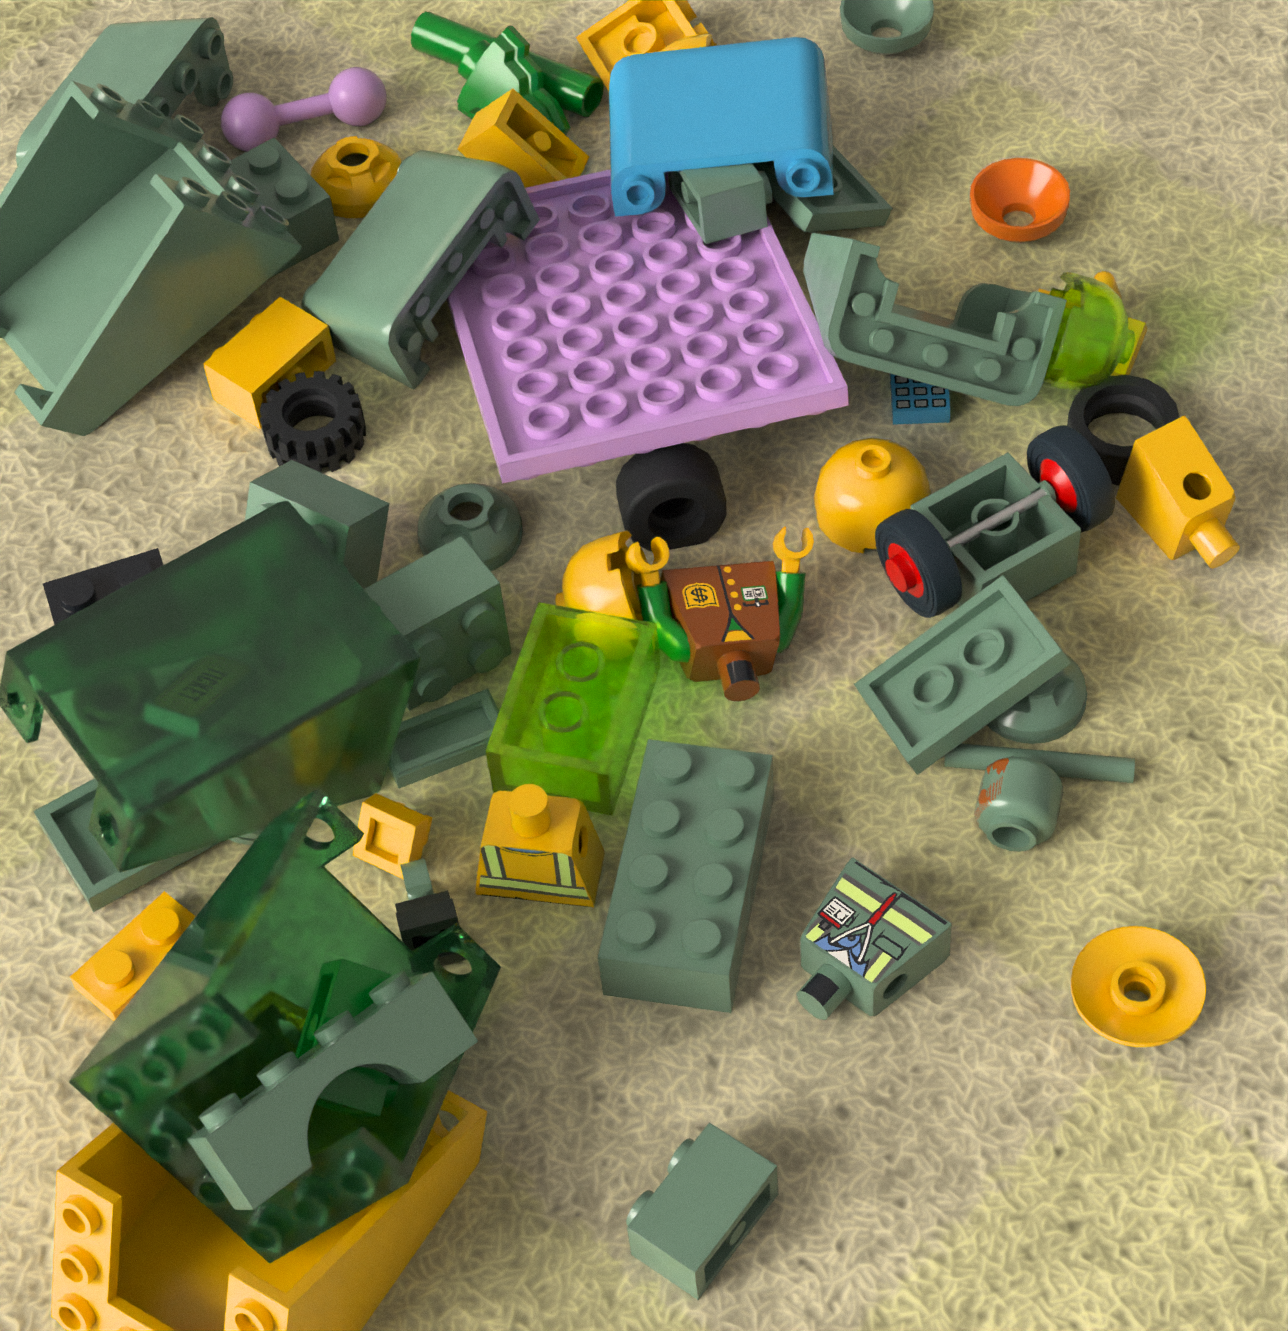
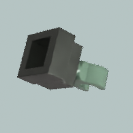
M425 858L400 864L409 900L396 903L397 912L395 914L410 974L467 960L452 898L450 899L449 891L434 894Z

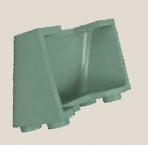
M213 17L110 24L104 29L24 130L17 145V167L71 81L95 89L97 84L105 85L121 95L125 101L135 104L138 99L144 100L169 118H171L185 97L193 91L197 101L209 107L216 106L221 99H226L233 86V73L229 67L224 46V35L220 30L218 21Z

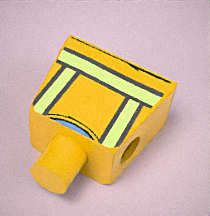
M535 784L520 785L512 792L501 790L494 792L491 797L481 841L475 888L476 895L594 908L605 850L584 803L576 798L549 796L540 786Z

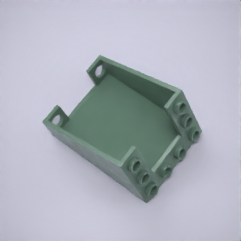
M75 81L70 82L0 194V338L7 342L45 389L19 384L14 393L41 426L81 436H86L97 429L294 258L302 247L286 230L289 222L280 213L263 205L258 200L260 191L245 178L232 172L229 168L232 161L223 152L205 143L201 138L204 131L195 122L179 114L174 119L166 117L159 109L144 100L138 99L135 104L127 102L117 92L102 84H97L95 89Z

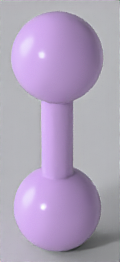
M352 67L336 75L331 82L328 93L274 106L263 95L257 93L239 94L225 105L221 115V128L225 138L232 146L247 152L272 138H276L279 127L282 125L333 113L345 124L365 126L377 120L384 111L387 100L386 89L382 80L371 70L362 67Z

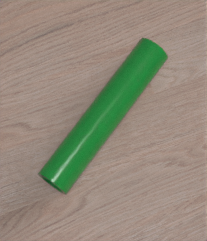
M427 11L418 17L411 33V45L416 51L456 67L459 66L462 58L477 42L486 40L491 44L496 39V37ZM529 51V56L542 69L543 88L559 102L561 108L583 117H590L599 106L603 96L604 85L601 78Z

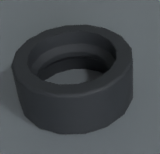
M1131 375L1105 376L1087 384L1074 396L1068 413L1067 426L1078 431L1090 442L1102 459L1112 484L1120 486L1133 446H1119L1106 443L1093 435L1088 428L1089 424L1094 419L1106 414L1126 413L1139 416L1151 423L1155 429H1158L1180 418L1176 402L1164 388L1148 379Z

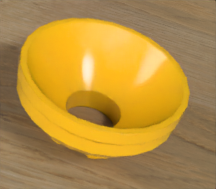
M350 136L338 140L336 144L325 150L315 161L310 176L330 196L335 216L363 218L397 175L398 168L402 162L398 154L389 146L375 140ZM356 154L368 156L365 162L357 166H345L340 163L341 159L346 156Z

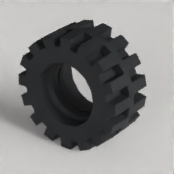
M314 371L313 377L306 378L305 372L295 374L296 381L290 382L287 378L278 383L280 390L275 391L271 389L266 394L267 403H262L260 408L262 430L272 459L276 458L279 466L293 460L322 473V468L329 467L330 471L334 472L341 469L339 463L341 460L350 463L356 458L354 449L361 451L364 445L363 436H366V425L358 393H355L354 386L349 381L343 384L342 377L336 374H332L329 379H326L324 371ZM326 416L333 418L326 426L316 430L303 431L293 428L300 421L309 417Z

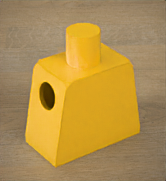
M1184 415L1136 439L1116 499L1169 559L1175 560L1196 549L1212 569L1228 562L1240 549L1238 543L1225 528L1226 521L1236 499L1235 493L1189 420Z

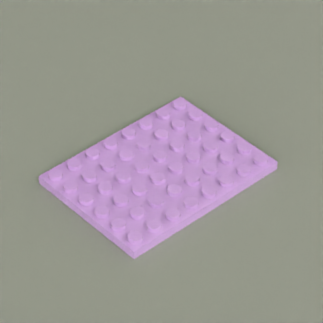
M611 169L525 188L540 219L525 241L510 233H505L508 240L502 248L488 242L447 298L502 484L516 480H529L543 474L574 467H587L605 460L632 454L649 453L658 448L689 441H702L716 435L747 428H760L778 421L805 415H818L827 410L849 406L848 386L834 357L824 347L818 323L768 217V227L705 244L670 190L668 172H665L666 190L661 205L651 212L638 215L615 217L611 195Z

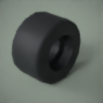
M681 443L654 449L649 453L635 454L622 466L616 479V494L624 530L632 535L630 538L633 543L638 541L639 545L648 551H652L651 540L656 537H661L667 543L669 550L705 543L719 531L727 516L726 496L718 467L709 453L693 444Z

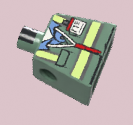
M852 857L846 863L801 936V967L812 976L796 993L797 999L811 1015L820 1020H826L844 999L869 1016H877L950 956L952 923Z

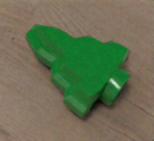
M509 25L491 44L486 40H481L470 48L458 66L459 75L466 80L457 100L459 111L473 119L478 111L513 88L565 135L568 133L571 127L559 102L543 88L542 69L529 56L530 44L513 26Z

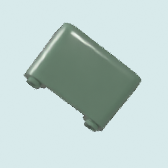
M420 150L412 156L405 158L398 168L397 175L317 282L307 288L301 302L302 310L329 326L333 347L414 390L430 371L428 364L421 361L420 355L424 339L433 343L438 336V332L431 319L488 242L502 248L508 240L505 233H510L525 241L540 220L520 176L515 171L496 162L427 150Z
M818 233L811 234L804 259L803 273L824 347L832 356L842 361L1007 406L1027 404L1038 395L1044 382L1066 306V299L1036 291L1026 292L996 284L980 283L972 286L963 294L955 319H948L894 303L899 283L886 278L880 271L876 260L880 246L850 238Z

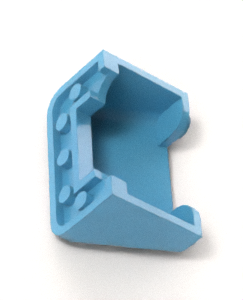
M791 37L634 54L623 57L614 65L609 82L611 195L615 217L644 214L660 206L665 197V172L774 161L775 175L779 186L786 193L795 197L834 195L833 133L825 59L822 50L815 42L807 38Z

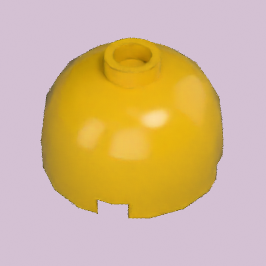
M866 438L855 440L837 449L820 470L814 495L817 522L819 528L831 542L851 552L864 554V548L877 549L875 531L884 519L899 511L910 509V505L931 495V490L924 466L906 447L887 439Z
M628 531L601 537L583 545L570 558L562 577L563 592L557 593L555 598L557 612L562 624L566 628L573 626L578 637L596 651L612 655L631 653L656 646L647 638L644 632L636 587L642 584L641 575L633 573L625 561V555L628 550L626 541L632 536ZM641 549V557L646 563H648L643 550Z

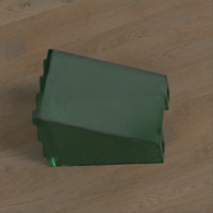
M287 500L272 505L6 651L0 684V707L26 743L38 741L45 709L97 780L98 786L88 829L121 873L370 797L380 792L421 657L413 645L403 637L386 617L380 606L369 597L348 572L346 566L336 558L320 539L313 527L303 519ZM111 813L118 825L119 839L112 828Z
M318 788L268 823L69 1080V1083L99 1111L106 1115L268 1263L279 1259L409 1182L464 1052L425 1082L404 1085L399 1083L393 1101L387 1108H382L379 1117L357 1118L314 1104L307 1132L312 1167L254 1210H234L187 1140L204 1127L199 1116L216 1102L232 1093H236L240 1100L262 1085L257 1074L263 1068L290 1051H293L294 1054L296 1053L322 963L343 958L392 975L404 971L408 978L433 972L472 1032L476 1027L501 969V966L457 923L414 951H411L324 866L360 842L364 833ZM315 818L324 821L330 826L334 834L333 840L318 842L306 835ZM443 952L458 953L469 961L472 971L462 975L451 973L440 964L438 955Z

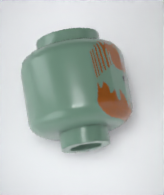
M1015 754L993 762L987 766L981 780L974 810L977 825L987 835L988 840L992 844L1008 851H1027L1035 845L1050 839L1057 826L1064 793L1060 777L1052 768L1045 765L1040 758L1031 754Z

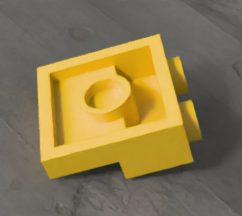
M629 0L582 32L576 39L609 91L611 71L614 65L623 57L660 52L673 41L689 36L708 34L701 22L693 28L690 25V22L697 18V15L687 0Z

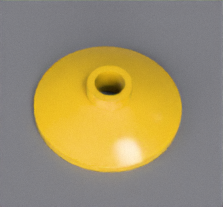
M1126 926L1098 935L1081 950L1072 969L1071 994L1074 1005L1082 1019L1101 1036L1126 1046L1153 1047L1179 1038L1195 1024L1204 1006L1206 981L1202 967L1195 955L1177 938L1149 927ZM1137 990L1143 992L1148 1000L1137 1002L1128 999L1124 995L1129 991Z

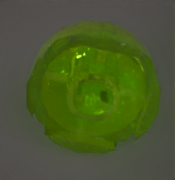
M1064 272L1060 276L1067 283L1064 290L1052 288L1049 295L1066 299L1067 302L1043 385L1080 391L1097 386L1113 373L1118 363H1127L1134 347L1135 333L1132 330H1128L1127 311L1120 296L1111 287L1087 276Z

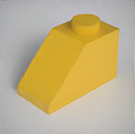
M513 88L475 114L457 149L467 158L496 162L515 171L520 176L525 188L581 176L589 159V156Z

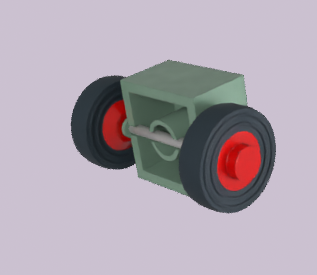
M1066 425L1053 427L1035 437L1028 445L1027 464L1030 475L1007 452L910 505V509L899 511L884 519L875 531L876 548L887 577L903 601L920 616L931 618L949 610L955 604L963 605L1002 575L1005 576L1022 600L1027 602L1076 574L1080 534L1105 522L1113 514L1115 508V494L1109 473L1099 454L1082 434Z

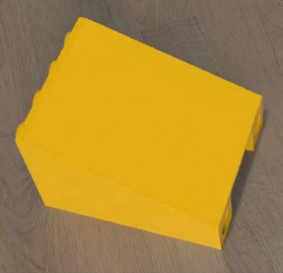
M267 991L57 1170L51 1317L56 1319L66 1331H361L478 1165L487 1111L433 1081H430L423 1088L418 1125L384 1107L379 1117L357 1118L314 1104L307 1132L312 1167L256 1209L234 1210L187 1139L204 1127L199 1116L209 1107L232 1093H236L240 1100L262 1085L257 1074L263 1068L290 1051H293L294 1054L296 1053L298 1046L290 1044L282 1037L277 1028V1020H283L290 1024L300 1038L307 1012ZM439 1110L451 1113L460 1122L448 1131L441 1123Z

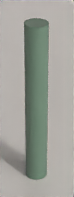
M962 743L947 753L944 760V767L986 770L987 766L999 759L1025 753L1040 758L1059 777L1133 783L1135 758Z

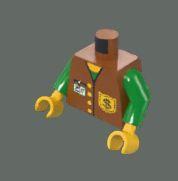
M786 526L775 535L773 550L776 556L782 560V570H776L774 561L662 570L660 578L658 570L665 566L670 556L667 543L661 537L651 540V550L654 554L652 565L642 559L638 541L630 545L625 555V561L633 573L641 575L642 584L636 587L644 632L647 638L672 661L679 662L686 678L693 682L721 680L724 696L730 701H744L754 697L760 690L757 676L772 672L776 654L789 648L803 617L806 573L800 571V559L809 554L814 543L813 534L807 527L802 531V549L800 552H792L785 546Z

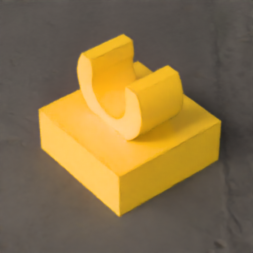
M375 793L362 802L353 856L403 879L400 864L421 859L423 846L428 842L432 817L423 815L405 807L403 803L392 801Z

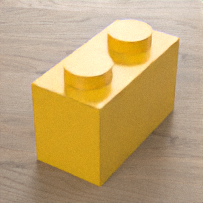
M279 297L263 312L256 314L249 324L225 345L217 348L203 365L213 399L262 429L260 408L262 403H267L266 394L271 389L279 391L278 383L285 378L290 382L296 381L295 374L305 372L306 378L313 377L314 371L325 372L336 362L329 326L284 298Z

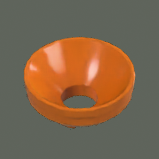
M1011 158L992 163L982 169L971 184L970 204L973 218L984 231L998 239L1009 242H1031L1046 237L1056 231L1064 222L1069 208L1070 189L1064 176L1054 167L1034 159ZM1023 211L1030 214L1034 221L1023 227L1011 226L1003 220V217L1009 212Z

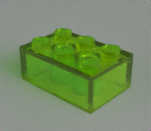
M538 602L485 750L493 793L499 790L512 792L520 785L535 784L540 786L549 796L576 798L584 803L587 811L613 816L661 667L657 623Z

